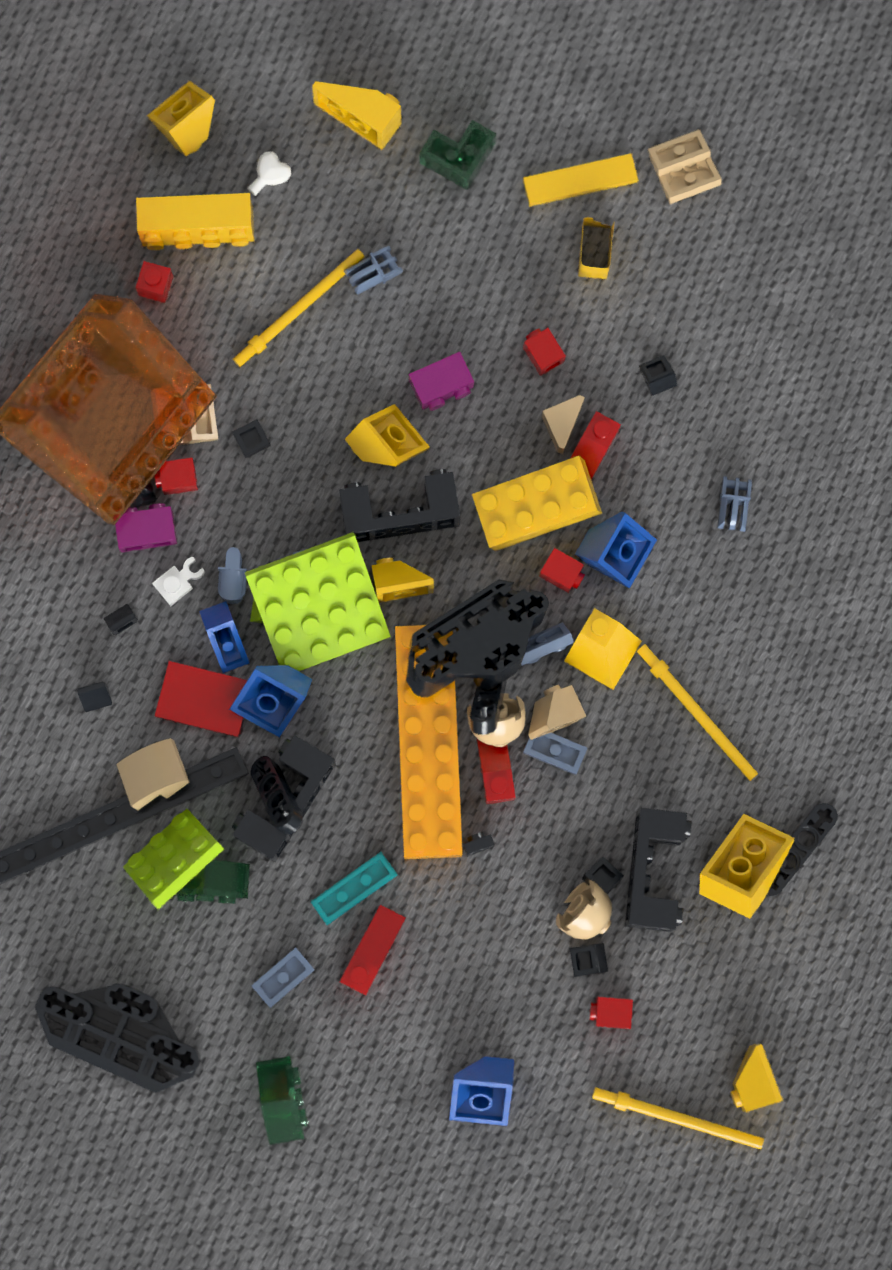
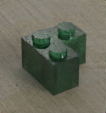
M474 120L470 122L458 143L433 130L419 153V163L468 191L496 144V133Z
M212 860L175 894L177 901L194 902L196 897V901L214 902V897L218 898V903L236 904V899H248L250 864Z
M291 1056L256 1062L260 1105L269 1145L304 1139L303 1127L308 1126L306 1109H300L299 1107L304 1106L302 1089H296V1085L301 1084L299 1067L293 1068Z

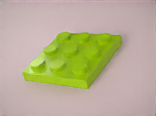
M185 809L182 813L177 814L164 830L155 834L141 851L133 854L123 868L151 903L159 909L222 852L224 848L188 809Z

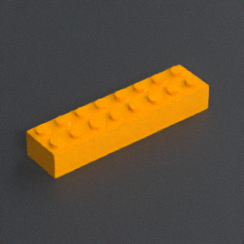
M426 625L395 626L404 859L462 857L455 680L429 697H420L413 693L411 687L406 682L410 640L413 633ZM453 630L437 640L443 646H446L448 644L446 640L449 636L453 635ZM425 648L415 653V660L426 652Z

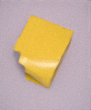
M592 217L584 219L578 277L607 279L611 262L614 223L610 226L594 221ZM583 226L611 227L607 268L589 267L582 264Z

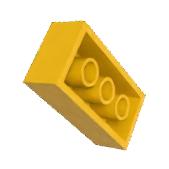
M250 193L136 198L137 232L142 246H147L149 250L164 249V245H175L178 249H189L192 247V244H203L204 247L215 248L219 247L220 243H231L232 246L242 247L248 245V242H254L253 206Z
M580 456L472 494L488 546L494 551L602 514L585 460Z

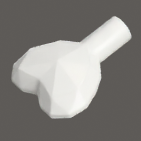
M265 152L258 160V177L247 189L256 196L266 184H281L291 176V167L286 163L279 162L278 156L274 152Z

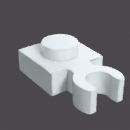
M190 557L184 562L183 569L180 572L173 566L152 583L170 606L193 589L188 583L191 579H200L205 574L203 568L196 573H192L189 570L190 565L196 561L194 557Z

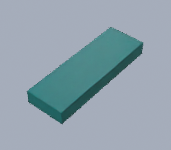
M379 852L310 902L328 926L394 879L398 874L383 853Z

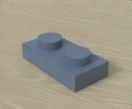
M562 622L530 636L521 665L533 664L539 661L541 657L552 652H560L568 645L574 643L572 635Z
M549 733L532 740L529 737L523 753L576 775L587 747Z
M295 948L251 986L271 1008L315 969L299 950Z

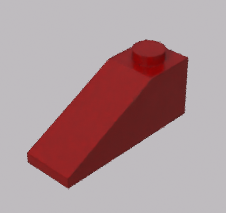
M597 411L571 458L580 456L585 460L591 480L621 427V424Z
M476 738L486 804L515 800L507 745L495 747L483 743Z
M380 905L350 960L340 983L366 996L406 918Z

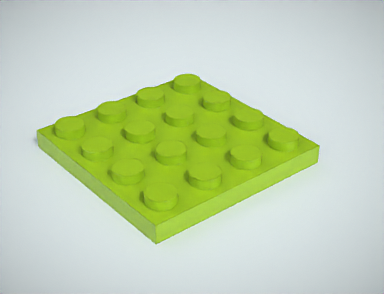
M353 532L244 572L279 665H288L297 671H301L391 637Z

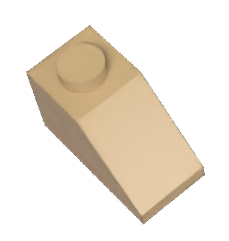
M556 685L544 691L545 697L539 699L534 704L528 735L530 740L568 727L586 717L572 685L562 689L559 685Z

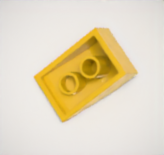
M317 81L312 85L313 99L316 106L381 150H383L401 125L400 102L389 93L384 95L378 90Z
M743 814L700 873L699 894L750 919L765 899L794 842V837Z

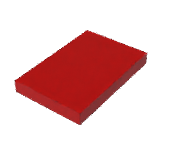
M169 661L155 717L239 738L244 717L229 709L247 680Z

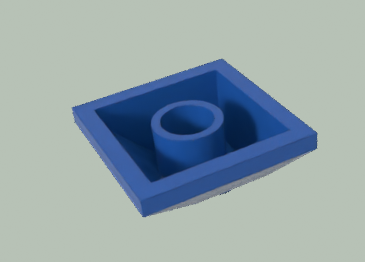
M620 512L589 529L575 555L588 566L630 588L657 539L626 513Z
M288 665L256 666L229 710L280 737L306 698L312 679Z
M485 1056L454 1074L449 1120L507 1126L513 1087L514 1059Z

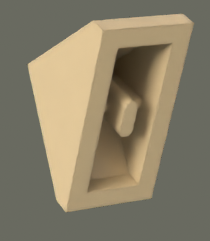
M576 396L542 412V419L557 452L560 454L564 453L585 398L583 396Z

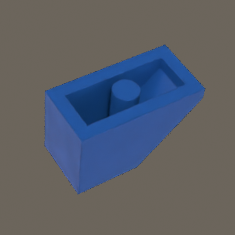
M225 601L199 611L222 672L225 673L249 664L250 662L227 602Z

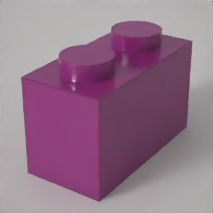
M457 352L409 374V382L422 410L427 408L430 411L439 409L445 405V400L454 396L456 399L466 397L471 393L470 389L474 388V380L461 352Z
M164 503L149 505L147 510L137 511V508L132 507L121 509L120 514H114L118 548L121 553L176 545L177 537L171 506L166 507Z

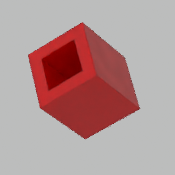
M143 261L136 284L138 296L166 303L173 280L171 268Z
M549 328L543 331L536 329L525 337L526 341H524L523 349L540 376L565 362L566 355Z
M193 458L158 462L160 471H155V481L157 488H162L164 495L198 490Z
M554 548L540 571L539 577L569 593L572 587L578 589L585 577V574L581 572L584 564Z
M596 997V1003H590L589 1020H595V1027L631 1029L633 999Z

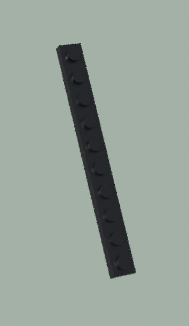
M235 747L185 769L189 783L168 799L160 794L140 810H136L131 807L128 796H124L0 851V884L248 775L249 773L238 748Z

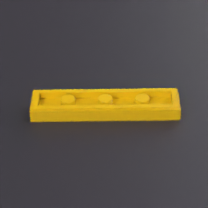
M632 153L523 177L529 207L638 182Z

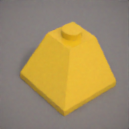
M188 81L147 116L179 152L188 156L196 152L201 147V144L208 139L215 100L210 94L191 81Z
M395 404L363 419L344 439L362 461L395 467L430 448Z
M383 558L377 560L376 565H371L379 603L434 593L433 578L400 560L393 561V558Z
M594 608L564 662L614 690L642 641L620 622Z
M762 1044L750 1045L732 1083L735 1090L730 1091L736 1108L741 1107L743 1112L783 1101Z

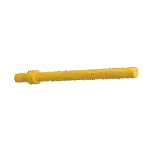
M359 249L354 251L259 336L255 335L247 342L248 346L233 358L236 365L241 367L256 353L259 355L267 348L266 344L339 281L345 275L344 270L364 259V254Z
M646 644L637 650L638 654L651 667L649 671L656 679L660 678L749 781L758 775L757 771L668 671L670 667L664 660L660 661Z
M597 1087L593 1091V1099L612 1104L615 1109L622 1111L629 1109L757 1149H761L764 1138L633 1099L630 1098V1094L618 1091V1093H614Z

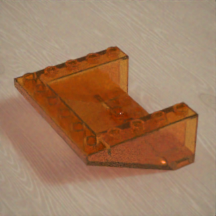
M94 294L0 408V435L104 521L115 525L216 399L217 395L132 299Z

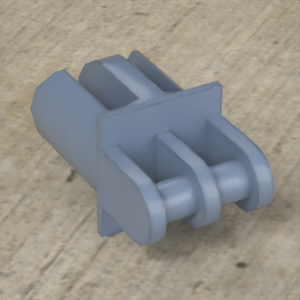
M390 246L384 247L373 254L371 252L370 257L344 270L347 277L352 276L349 282L352 286H357L354 290L357 295L381 282L385 284L386 281L403 272L402 267L398 268L396 264V257H392L390 254ZM383 256L385 261L378 264L376 259ZM389 267L390 272L384 275L382 270Z
M723 476L717 528L723 529L727 504H730L728 530H735L738 505H740L742 508L739 531L746 532L752 480L748 479L747 482H742L740 478H736L734 481L727 480V477ZM726 488L734 489L733 495L726 494ZM746 490V496H738V491Z
M235 547L227 550L225 567H218V593L221 599L229 604H237L243 600L247 585V578L244 573L247 572V568H241L242 556L239 549Z

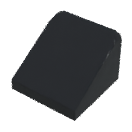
M665 355L638 365L652 396L677 386L675 372Z
M125 604L104 618L113 635H118L137 623L138 620L128 604Z
M103 681L78 688L77 690L85 712L112 705L108 685Z
M604 943L570 948L574 977L608 972Z

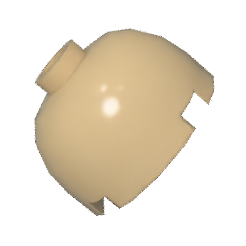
M504 693L496 731L486 735L473 734L479 741L495 747L506 746L515 740L525 727V705L523 700L516 696V700L509 699L508 693ZM470 704V705L468 706V708H467V717H468V723H469V726H470V729H471V723H470L471 704Z
M589 880L590 885L583 882L571 892L564 902H571L563 916L558 913L556 917L557 927L576 939L593 938L599 933H605L611 925L612 902L608 894L592 880Z

